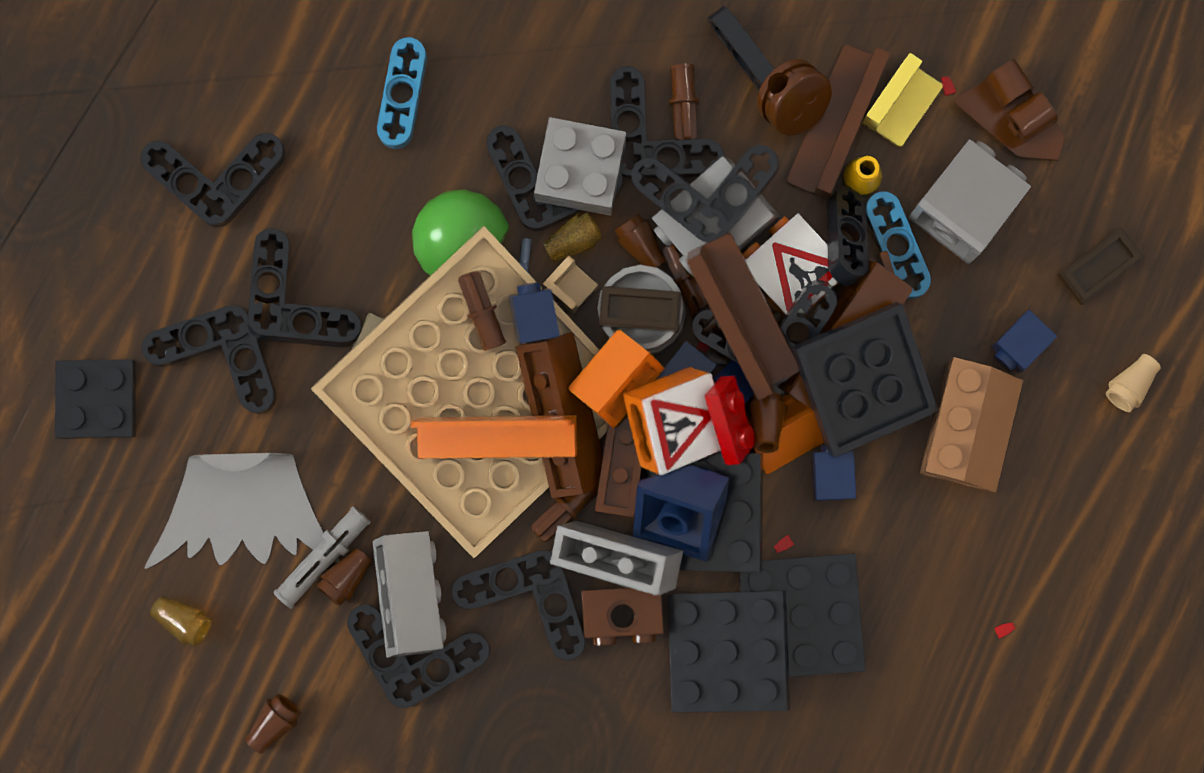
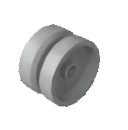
M644 265L624 268L610 277L605 286L680 291L669 275L658 268ZM601 290V292H600V297H599V302H598V307H597V309H598V314H599V318H600V307H601L602 290ZM681 297L679 333L603 327L609 338L617 330H621L646 349L652 356L661 354L676 343L684 330L687 314L683 297Z

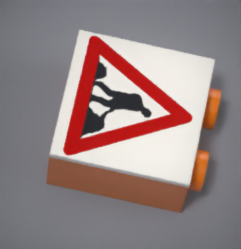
M799 213L790 221L784 216L768 231L772 236L762 246L755 242L742 254L766 302L775 311H780L783 319L809 282L823 280L831 284L833 288L839 284L829 272L827 244ZM821 291L818 295L813 293L809 295L812 298L810 309L826 295V292ZM802 308L798 310V312L805 314Z
M687 367L622 393L641 467L663 475L721 450L704 396L715 384L712 374Z

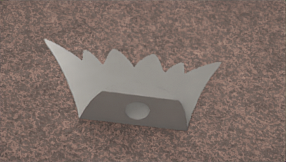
M283 453L207 454L189 457L184 479L170 518L144 568L147 569L159 563L186 541L188 542V558H191L204 546L208 538H210L214 556L219 565H223L230 559L242 539L251 554L262 564H265L270 556L275 536H277L284 548L293 555L297 554V538L311 549H314L323 540L321 535L324 532L315 517L301 483L294 455ZM332 546L325 552V554H327L332 549ZM337 558L334 562L338 563L340 561L339 558Z

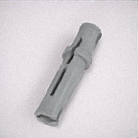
M355 506L350 508L351 510L331 531L326 530L321 535L323 540L298 565L280 587L273 592L290 609L294 607V604L340 555L345 556L350 551L348 546L371 523ZM346 530H348L345 533V535L341 539H339V541L333 546V548L327 554H325V552L337 541V539ZM317 561H320V562L308 573V575H307L299 584H297L298 581L310 570V568H311Z

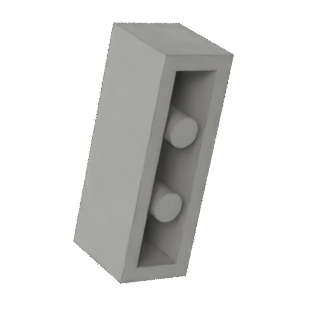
M576 520L557 526L550 564L658 596L675 589L683 551Z
M429 531L383 535L373 540L386 658L431 653L443 649V642L446 639V627L443 619L439 618L438 603L441 600V587L439 581L434 578L433 564L436 562V548L434 542L430 541Z

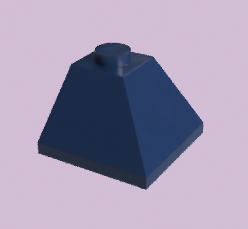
M691 465L663 475L640 480L636 492L633 537L681 550L684 555L706 562L726 504L729 477Z

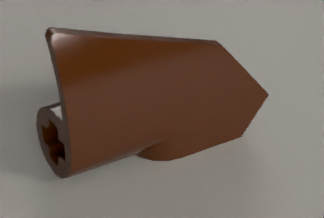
M1015 59L1005 63L989 74L984 81L954 98V103L1016 157L1058 161L1066 136L1056 123L1058 121L1057 114L1044 94L1036 92Z

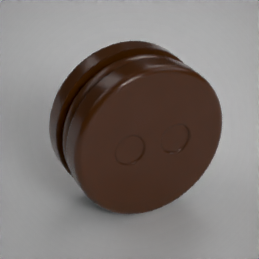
M793 59L786 61L776 67L762 83L757 96L758 112L781 134L797 135L803 133L815 125L827 110L832 96L831 83L825 75L806 60Z

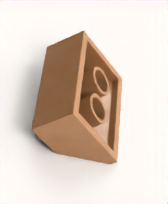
M955 357L950 359L946 363L936 404L939 412L934 413L920 474L996 493L1023 380L991 366Z

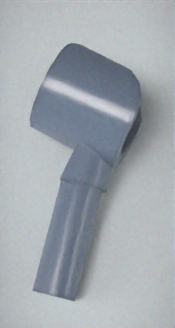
M523 238L518 263L532 277L529 273L532 240Z

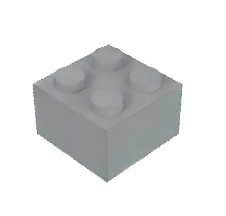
M549 117L534 190L536 202L611 216L626 144V132Z

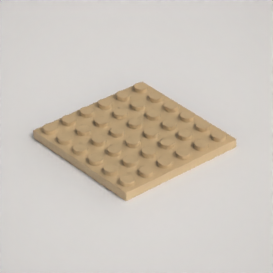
M485 226L481 227L311 387V390L473 558L484 550L549 488L542 457L418 458L417 428H411V421L420 417L532 416L515 347L523 343L516 341L508 295L518 293L516 286L536 283V281ZM472 271L480 272L491 303L497 305L494 311L503 336L507 341L505 344L487 351L482 349V344L472 318H467V314L470 312L458 283L460 276ZM554 302L559 334L574 333L583 370L599 352V349ZM592 410L600 439L607 432L608 423Z

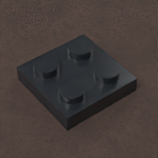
M133 359L56 361L55 438H136V361Z

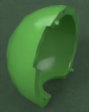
M465 189L445 191L429 200L416 218L412 231L414 255L422 269L431 275L483 226L502 243L509 231V223L501 209L483 194Z

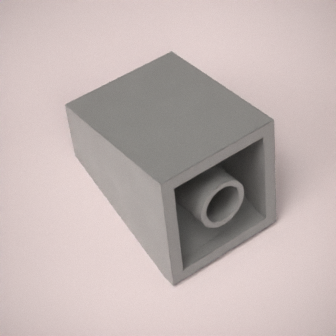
M970 139L908 217L968 265L981 254L1031 188L1025 182L1026 176L1019 169L1012 165L1005 167L994 158L996 154L989 146L980 141L975 144Z
M722 156L690 185L709 199L736 164L731 159ZM742 171L738 173L739 177H742L750 182V180L744 175ZM740 183L731 184L725 192L727 202L732 206L744 203L747 198L746 188ZM683 190L670 202L671 207L677 212L686 211L691 205V195L688 191ZM760 194L730 233L733 235L741 251L774 225L781 217ZM700 202L697 211L687 218V221L692 224L693 219L697 218L706 226L703 231L706 236L710 232L718 234L721 230L717 225L720 218L717 215L712 219L704 216L699 211L706 206ZM661 209L652 217L658 225L654 232L667 247H670L672 244L677 247L683 255L679 258L680 263L693 276L686 262L687 254L706 244V242L699 240Z

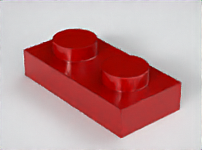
M721 376L704 396L725 465H739L755 445L754 430L748 423L744 409V396L738 389L735 376Z

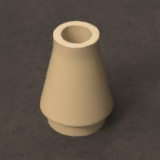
M1142 354L1136 362L1108 383L1107 398L1112 404L1125 412H1131L1134 407H1140L1156 374L1161 369L1160 364L1153 357Z

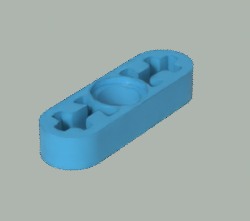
M411 37L398 40L391 50L377 123V133L380 140L386 147L391 149H401L407 146L412 139L427 63V54L424 46L420 41ZM408 48H414L415 55L419 56L418 60L413 59L409 68L410 75L417 74L416 79L403 74L405 63L399 55L400 53H407ZM398 71L402 74L395 75V72ZM404 83L411 86L413 95L408 102L397 103L392 99L391 92L396 85ZM388 108L398 112H409V116L402 113L400 115L399 124L401 129L405 130V133L398 134L396 140H392L389 132L385 131L386 127L394 125L395 120L394 112H388Z
M878 192L871 196L866 204L867 223L879 252H888L894 274L904 281L907 278L905 268L902 266L899 270H896L894 264L904 263L910 257H914L915 262L910 263L908 267L913 276L920 275L922 281L917 285L918 290H912L907 299H917L928 290L931 283L930 273L898 198L889 192ZM877 201H881L884 206L891 205L892 210L888 214L890 224L892 226L898 221L901 227L891 228L883 235L880 233L879 229H884L886 223L882 215L875 216L873 214V211L877 208ZM894 235L904 237L908 243L907 253L902 256L892 255L887 249L888 238Z

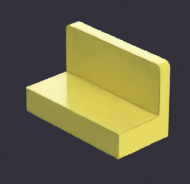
M911 53L908 54L863 121L864 125L897 147H902L943 87L940 82L919 69L922 60Z

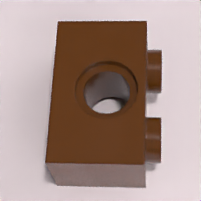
M633 588L582 591L584 638H593V645L616 644V636H632V643L656 642L655 634H663L661 595L657 596ZM625 604L633 609L634 620L628 627H618L613 623L611 613L617 605Z

